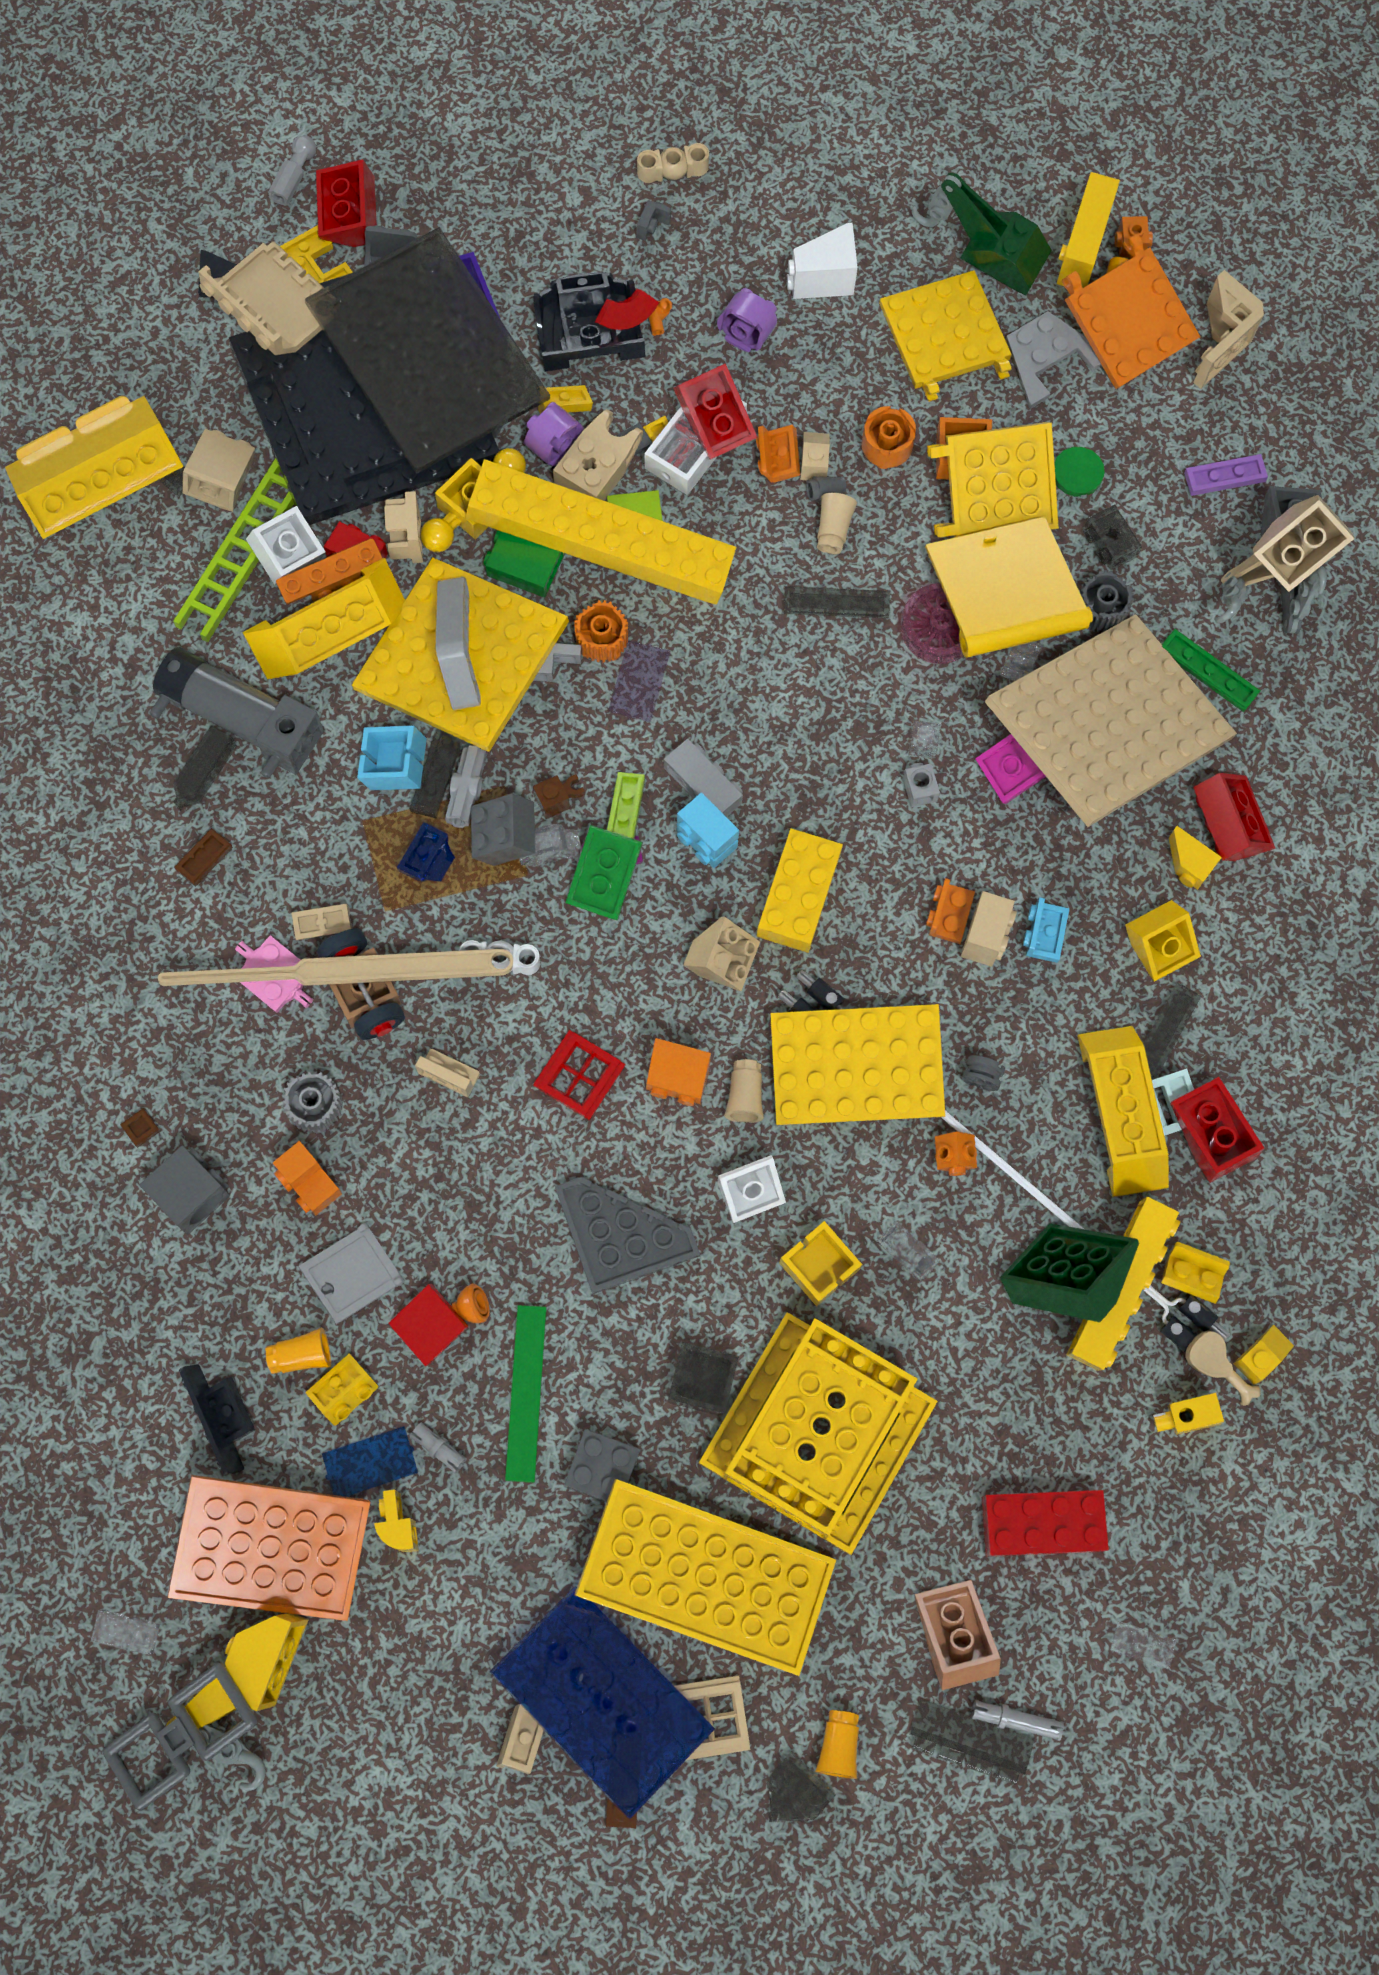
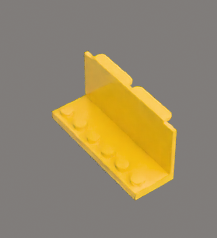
M119 396L78 417L75 422L76 429L70 431L68 427L61 426L17 449L16 456L18 461L6 466L5 469L18 499L43 539L184 467L145 396L132 402L126 396Z

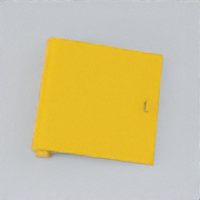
M1045 517L929 543L925 546L960 628V647L966 658L1088 629L1093 621L1092 611L1090 607H1086Z

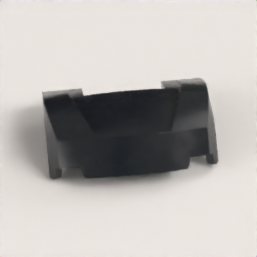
M607 272L579 273L551 281L550 288L540 293H534L535 317L545 372L570 368L569 360L616 353H619L620 361L645 357V341L641 333L640 324L629 329L615 330L595 322L606 299L619 302L632 296L635 292V283L632 279L628 281L615 279L612 273Z

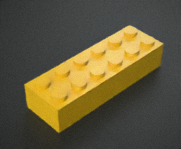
M1146 1197L1139 1202L1123 1235L1138 1239L1139 1246L1118 1301L1101 1322L1082 1320L1066 1354L1067 1356L1097 1371L1112 1366L1118 1353L1114 1348L1117 1342L1125 1339L1130 1329V1325L1126 1324L1129 1316L1136 1315L1142 1304L1143 1299L1139 1298L1141 1291L1145 1290V1288L1148 1289L1154 1279L1153 1266L1158 1262L1161 1263L1167 1252L1168 1247L1164 1243L1167 1238L1169 1239L1170 1236H1174L1179 1227L1180 1221L1176 1219L1179 1214L1178 1211L1150 1197Z

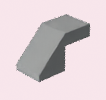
M556 643L533 681L553 682L554 662L581 664V645Z

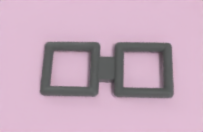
M218 1662L169 1699L168 1704L176 1716V1719L165 1727L156 1713H149L104 1747L103 1755L135 1809L139 1811L145 1809L189 1776L190 1767L182 1754L192 1746L195 1747L202 1760L209 1761L256 1726L257 1718L223 1663ZM217 1678L243 1720L208 1745L183 1703ZM151 1728L176 1770L142 1795L117 1753Z

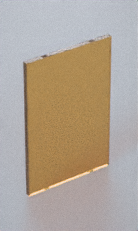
M505 786L481 791L478 801L475 800L474 805L506 796ZM450 799L362 821L367 838L366 843L369 846L385 912L528 876L524 857L495 866L473 859L471 820L469 826L457 828L446 823L445 817Z

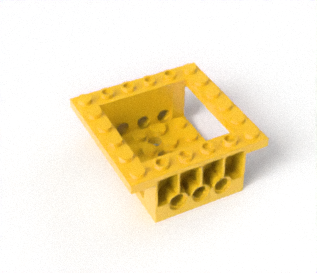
M787 1312L703 1454L699 1464L847 1554L852 1555L938 1401L914 1387L918 1380L916 1377L817 1319H814L810 1326ZM833 1392L841 1393L845 1399L844 1406L839 1409L832 1408L828 1403V1396ZM898 1413H899V1416H898L896 1422L894 1423V1425H893L892 1429L890 1430L888 1436L886 1437V1439H885L883 1445L881 1446L879 1452L877 1453V1455H876L874 1461L872 1462V1464H871L870 1468L868 1469L866 1475L864 1476V1478H863L861 1484L859 1485L857 1491L855 1492L853 1498L851 1499V1501H850L848 1507L846 1508L844 1514L842 1515V1512L844 1511V1509H845L847 1503L849 1502L851 1496L853 1495V1493H854L855 1489L857 1488V1486H858L860 1480L862 1479L864 1473L866 1472V1470H867L868 1466L870 1465V1463H871L873 1457L875 1456L877 1450L879 1449L881 1443L883 1442V1440H884L886 1434L888 1433L890 1427L892 1426L894 1420L896 1419V1417H897V1415H898ZM818 1418L826 1419L830 1424L829 1432L824 1435L816 1433L813 1429V1422ZM810 1444L814 1447L815 1457L812 1460L805 1461L799 1457L798 1449L801 1445Z

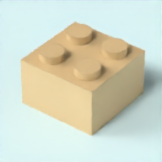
M982 892L961 953L962 958L991 967L996 959L1001 960L1009 937L1005 935L1009 934L1017 911L1012 910L1015 901L988 892Z

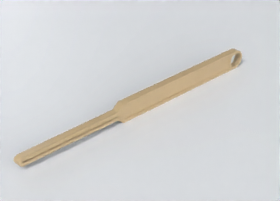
M505 949L308 958L300 960L295 966L165 972L158 975V981L162 986L295 979L302 985L307 986L502 976L512 970L513 956ZM503 955L509 959L510 964L504 969H497L492 965L493 958Z

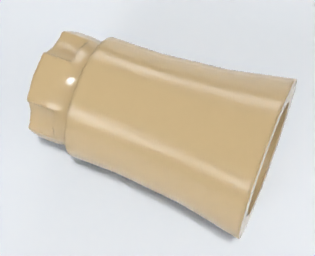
M826 493L821 496V516L817 536V548L820 551L830 554L841 553L843 544L846 542L851 518L857 506V501L854 498L841 493Z
M745 1059L734 1062L729 1099L724 1115L726 1119L750 1123L760 1122L764 1119L761 1064L757 1063V1061Z

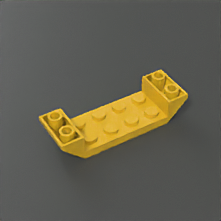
M385 558L361 569L363 577L272 625L265 620L242 632L267 679L298 674L394 622L402 611L405 599Z
M1128 1026L1078 1034L1083 1062L1089 1063L1111 1164L1107 1169L1112 1197L1169 1188L1168 1150L1145 1048L1134 1027Z

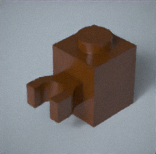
M577 774L570 776L564 784L561 783L558 775L533 786L534 798L545 820L570 809L569 798H580L585 795L583 787L578 790L571 788L573 784L579 782Z

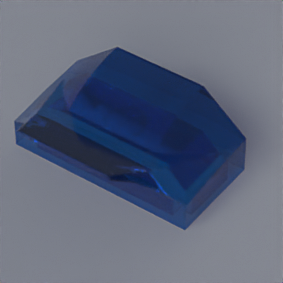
M423 822L398 864L397 870L419 882L426 880L441 882L455 859L448 844V834Z

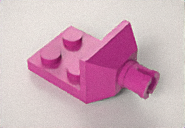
M1012 734L976 758L982 771L1004 804H1007L1046 777Z

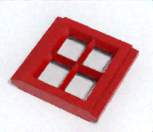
M569 1030L533 1086L590 1121L626 1064ZM576 1047L590 1054L579 1071L566 1064ZM594 1057L607 1064L597 1082L584 1075ZM562 1068L575 1075L565 1093L552 1086ZM580 1079L593 1086L582 1104L569 1096Z

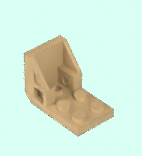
M1225 270L1217 276L1207 301L1211 334L1218 345L1214 348L1210 346L1201 356L1203 361L1195 370L1197 375L1193 383L1200 389L1252 342L1264 316L1263 302Z

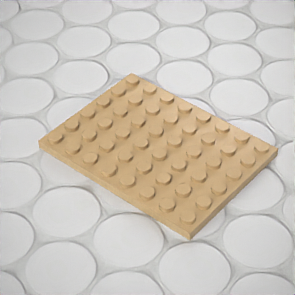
M1136 614L989 695L985 701L1087 827L1227 743L1237 734Z

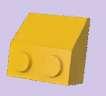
M1173 900L1125 924L1130 944L1154 982L1201 957L1190 914Z

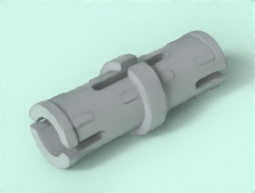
M422 1422L412 1431L413 1433L410 1435V1438L422 1445L429 1452V1456L433 1459L436 1457L454 1473H457L464 1465L463 1462H466L467 1458L448 1444L446 1438H440Z

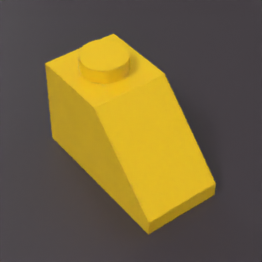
M1176 826L1169 837L1175 874L1179 876V880L1185 886L1194 887L1198 890L1222 857Z
M1272 1325L1233 1364L1255 1385L1261 1382L1283 1361L1294 1345L1275 1325Z

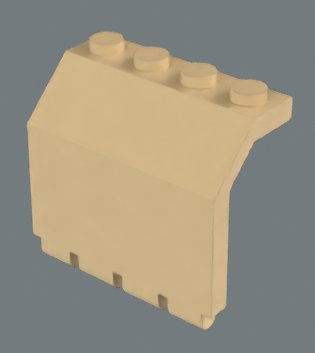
M271 242L268 246L262 243L222 278L213 279L210 268L207 265L199 271L200 288L208 297L213 296L226 314L229 315L231 313L245 332L250 331L256 337L258 344L265 350L269 349L274 355L298 351L337 317V310L341 306V303L328 291L323 293L324 287L310 274L304 276L306 270L292 257L287 258L288 254L275 242Z

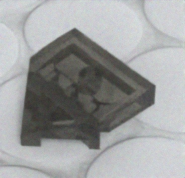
M793 1751L771 1773L770 1780L767 1782L770 1798L769 1822H807L814 1820L836 1796Z

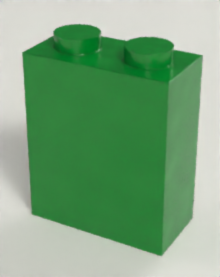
M497 530L494 538L495 546L492 552H487L483 563L486 566L487 576L545 598L565 553Z

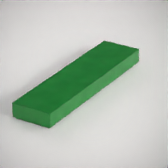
M1176 629L1172 631L1162 644V647L1168 651L1180 667L1242 712H1245L1261 691Z

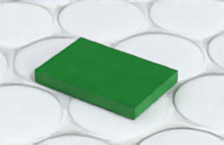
M590 825L566 904L618 920L643 842Z

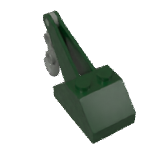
M948 173L941 186L935 191L928 206L930 218L921 216L916 206L912 208L913 217L923 226L934 227L939 221L947 219L952 209H954L970 239L960 258L1026 296L1052 251L1039 226L1017 212H997L970 188L958 174Z

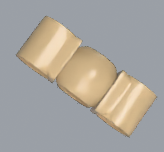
M701 143L684 146V151L679 148L670 147L663 150L661 154L659 149L655 151L644 150L637 157V175L645 183L661 182L663 177L668 180H677L685 174L687 178L702 176L707 173L709 168V150Z

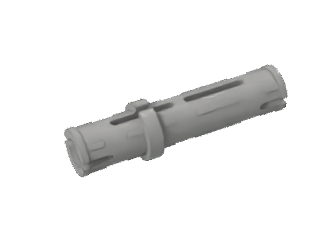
M976 1699L973 1703L972 1709L974 1712H971V1719L997 1724V1728L1004 1729L1009 1727L1056 1739L1057 1741H1060L1063 1731L1060 1729L1064 1728L1063 1721H1056L1009 1709V1705L1005 1704L997 1706Z

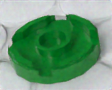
M1071 447L1063 450L1056 457L1054 463L1056 486L1065 494L1074 497L1094 493L1100 487L1105 474L1101 458L1094 451L1084 447Z

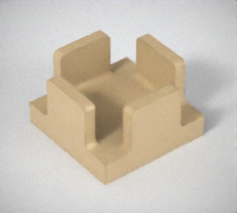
M416 491L405 492V498L385 500V528L387 532H390V543H388L390 559L410 558L413 563H423L422 541L420 537L421 515Z

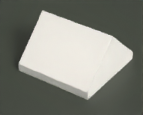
M772 1155L718 1176L717 1184L733 1223L786 1203Z

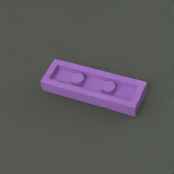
M1261 454L1189 467L1184 472L1191 496L1266 482L1268 478Z

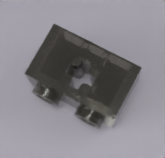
M1115 504L1088 517L1084 527V536L1088 543L1094 544L1098 550L1097 556L1103 565L1106 564L1110 571L1138 557L1142 546Z

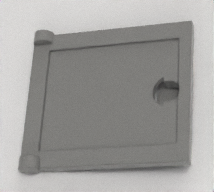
M366 1223L361 1224L356 1231L299 1265V1269L336 1325L405 1282Z

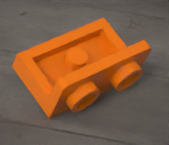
M788 425L768 431L764 426H759V436L756 438V444L760 451L761 460H758V468L761 475H764L770 482H778L800 476L797 430L794 425Z

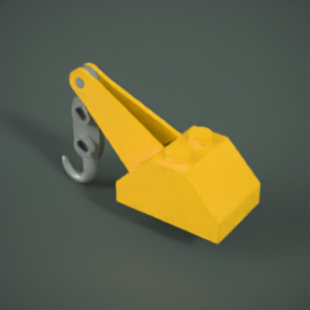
M289 1613L276 1615L237 1633L228 1642L225 1654L228 1655L225 1667L252 1710L260 1711L276 1705L309 1619ZM217 1678L205 1686L185 1706L208 1745L226 1733L209 1724L236 1711ZM176 1716L170 1719L166 1726L173 1722L176 1719ZM237 1739L212 1758L223 1764H247L255 1769V1779L249 1784L241 1783L239 1785L241 1790H255L264 1781L266 1774L265 1764L240 1739Z

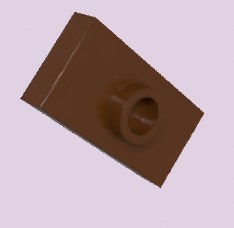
M211 828L174 866V869L196 887L233 847Z

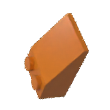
M656 1038L646 1090L651 1091L650 1094L657 1098L666 1099L667 1095L678 1098V1102L683 1105L694 1106V1103L701 1104L709 1075L711 1053Z

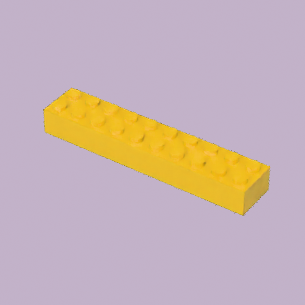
M486 459L483 461L466 513L467 520L716 605L722 595L736 547Z

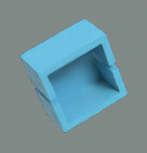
M415 726L365 727L361 751L366 755H360L357 778L370 790L420 789L423 765L419 761H424L427 738Z
M702 792L677 813L678 839L685 846L691 845L697 851L695 853L696 857L704 865L709 863L715 868L737 849L739 829Z

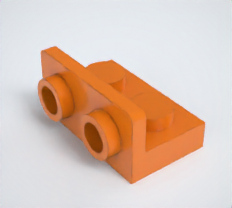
M945 878L942 886L937 885L933 901L938 902L935 911L930 910L926 926L931 927L929 935L961 944L975 891L950 885V879Z

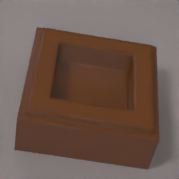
M144 1108L120 1124L137 1148L160 1132Z

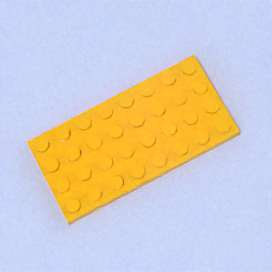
M615 1479L575 1596L800 1676L836 1559Z

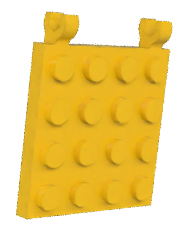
M975 270L880 298L879 304L914 388L922 387L928 402L938 399L937 393L940 390L937 382L994 365L1000 380L1010 377L1008 371L1012 368L1008 360L1011 358V352Z
M1051 422L946 436V444L927 445L928 457L939 458L947 456L953 523L934 524V535H937V537L954 535L955 538L1040 517L1046 518L1050 529L1059 528Z

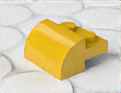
M395 1489L383 1491L384 1498L379 1499L380 1516L384 1517L386 1522L374 1523L378 1536L385 1544L399 1551H419L416 1521L411 1518L403 1519L401 1493Z

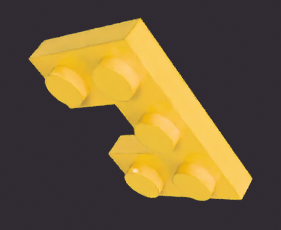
M318 225L280 246L288 254L287 258L292 257L306 270L304 276L310 274L318 283L353 273L347 263L344 262L323 274L314 259L332 250L333 244L318 237Z

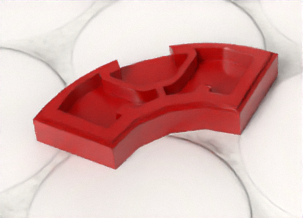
M636 289L632 296L624 301L615 302L606 299L595 322L615 330L633 328L644 322L655 311L660 302L643 290Z

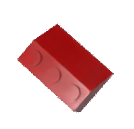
M363 159L316 170L318 237L322 240L350 247L365 245L366 227L377 225L375 176Z
M1218 773L1193 787L1196 793V802L1203 810L1206 818L1205 825L1208 831L1212 833L1216 843L1215 850L1222 857V861H1237L1275 849L1247 776Z

